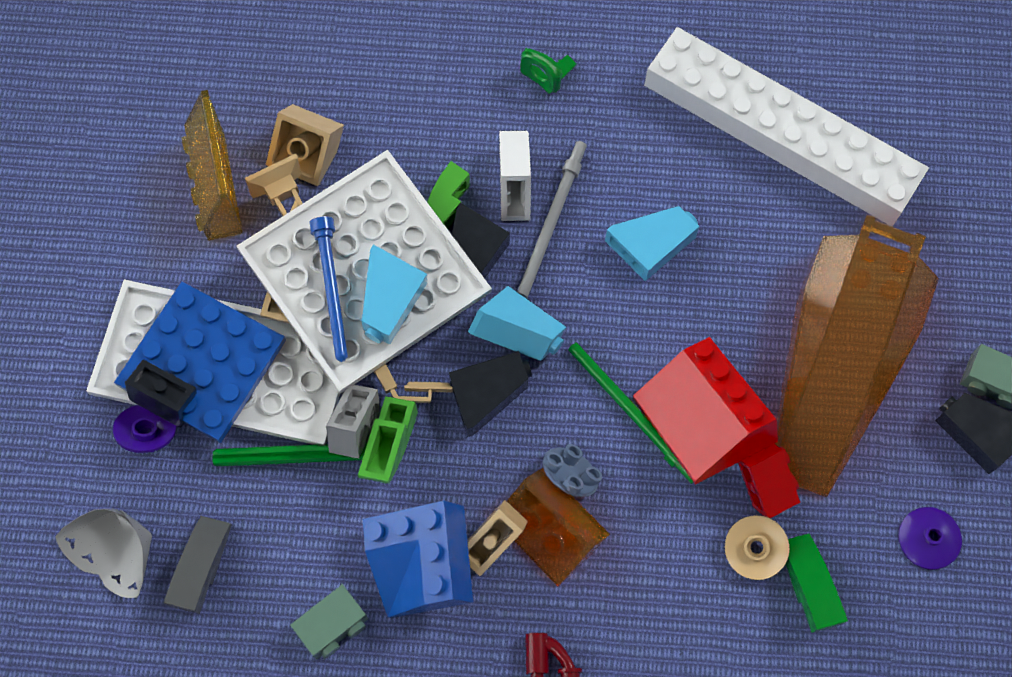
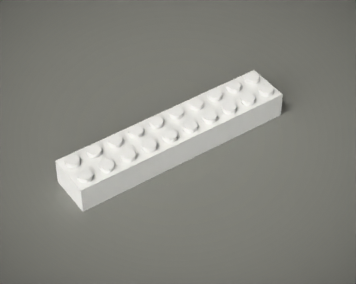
M676 27L647 69L644 86L892 227L929 169L926 165Z

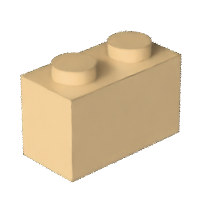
M505 500L467 540L470 568L479 576L523 532L528 522Z

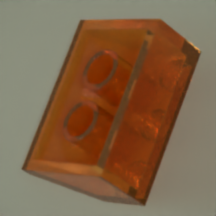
M544 468L525 478L506 501L528 521L523 532L514 542L557 586H560L610 535L572 495L562 491L551 482Z

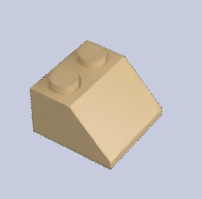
M296 105L288 106L277 114L266 165L271 166L293 154H297L301 170V176L298 179L315 186L320 185L337 153L344 125Z

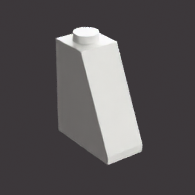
M499 131L501 221H530L531 167L528 131Z

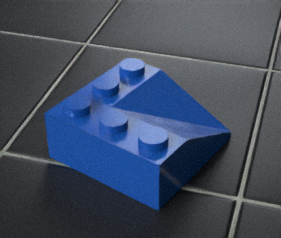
M443 500L363 519L365 553L388 618L473 603L463 505Z

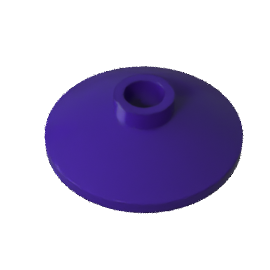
M135 405L125 409L116 417L112 430L115 441L123 449L134 453H150L168 445L176 434L177 426L145 408Z
M933 507L918 508L910 512L900 524L898 531L900 548L907 559L916 566L929 570L941 569L950 565L958 557L962 547L961 531L955 520L946 512ZM929 531L937 533V541L930 539Z

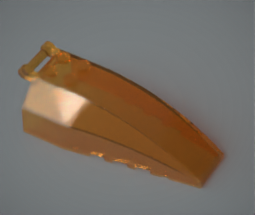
M866 214L858 235L823 236L814 252L796 302L791 342L781 390L780 407L777 414L778 442L775 445L778 447L782 446L788 453L790 473L796 478L799 487L827 497L922 332L939 280L919 257L926 238L925 235L920 233L913 235L875 221L876 217ZM872 232L910 246L909 251L906 252L868 238L869 234Z

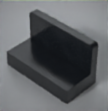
M144 359L125 381L130 401L180 428L184 424L183 411L197 394L196 387Z

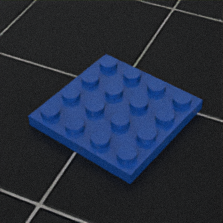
M181 281L114 383L127 391L125 381L143 359L196 387L197 394L183 411V422L222 443L286 342V338Z

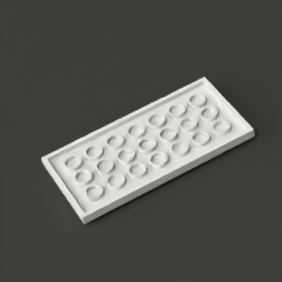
M129 280L123 281L86 390L89 395L137 405L129 400L127 391L118 387L114 381L175 290ZM218 300L286 338V342L232 427L313 445H326L328 440L326 424L338 404L340 393L292 325L261 317L262 309Z

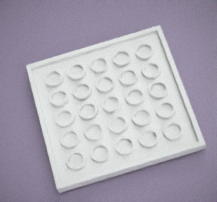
M388 150L237 245L238 251L340 394L492 291L490 285ZM323 216L332 217L335 225V232L330 240L348 358L344 362H339L335 358L319 243L311 235L309 221ZM373 244L427 274L426 287L390 345L384 341L377 343L368 338L362 325L369 256Z

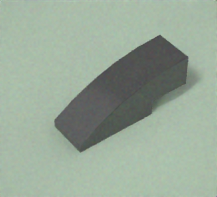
M200 516L174 572L164 600L166 605L196 614L201 613L209 585H213L232 526L231 523Z

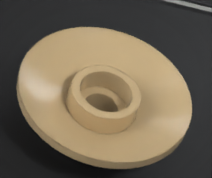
M758 515L748 516L736 522L729 530L725 540V554L731 567L740 575L754 580L767 579L776 575L786 564L789 556V541L783 528L774 520ZM754 541L761 542L763 544L762 552H752L751 544Z

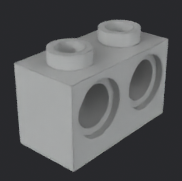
M352 385L344 391L326 424L329 453L359 459L370 437L375 418L379 419L378 389Z

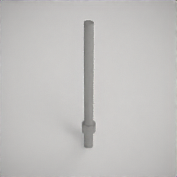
M576 142L570 159H567L563 166V177L517 291L526 299L534 283L573 180L578 177L582 168L580 162L587 147L584 142Z

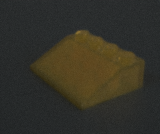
M202 90L184 124L186 136L181 137L185 154L190 155L191 162H186L189 179H194L195 187L190 190L194 205L199 206L200 214H195L197 228L199 232L204 231L208 241L243 234L224 130L208 90Z

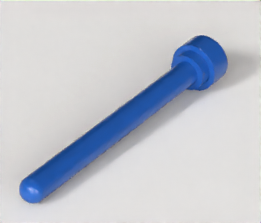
M323 216L309 221L311 235L319 243L335 358L339 362H344L348 358L330 240L333 238L335 225L332 217Z

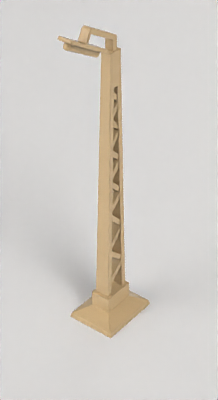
M293 154L245 178L252 198L266 194L272 206H277L282 217L287 214L281 203L282 201L293 196L295 202L291 211L303 204L298 195V186L294 181L301 176L297 154ZM384 364L374 371L386 394L390 392L393 398L414 401L415 403H430L432 392H453V387L450 386V383L408 382L404 386L405 391L428 392V397L398 396L395 391L397 385L387 365Z

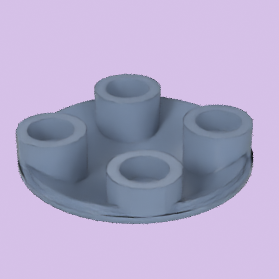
M568 444L565 448H552L548 450L543 457V468L554 485L562 491L577 497H588L595 493L599 482L602 480V473L582 456L583 453L579 447Z

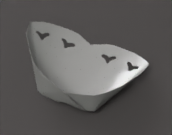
M114 508L92 510L65 525L55 536L64 555L82 571L99 574L104 586L109 591L125 598H136L139 596L144 580L152 535L150 531L123 510L119 511ZM66 538L75 539L74 549L71 548L70 542L65 540ZM91 554L93 563H90L88 559H83L82 556ZM113 575H121L120 584H118L117 579L112 578ZM136 582V590L134 588L128 589L129 586Z

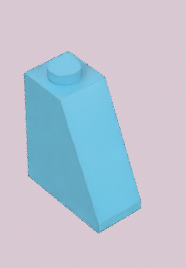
M677 206L612 225L607 229L605 242L646 281L696 238L700 226L690 212H685Z
M374 244L370 249L362 325L368 338L377 343L384 341L390 345L426 287L427 274Z
M507 286L478 310L468 332L476 337L516 352L519 351L521 354L541 361L549 353L554 355L560 349L564 342L561 336L566 326Z

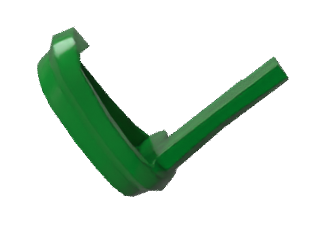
M525 48L521 55L520 70L523 75L535 81L550 94L560 90L561 80L577 63L568 55L562 60L559 59L556 63L544 53Z

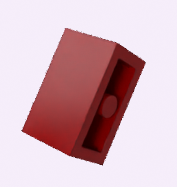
M775 444L738 462L753 507L767 518H772L800 503L796 491L799 489V484L794 475L790 473L788 464H790L789 455L782 446L778 447Z

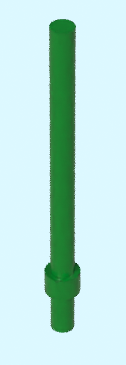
M577 342L572 344L568 351L665 455L664 460L672 468L676 467L693 484L692 479L647 417Z

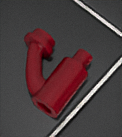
M547 633L525 634L527 675H531V677H544L545 674H549L548 652H551L563 667L558 669L560 677H580L582 668L575 667L565 648L556 639L548 636Z

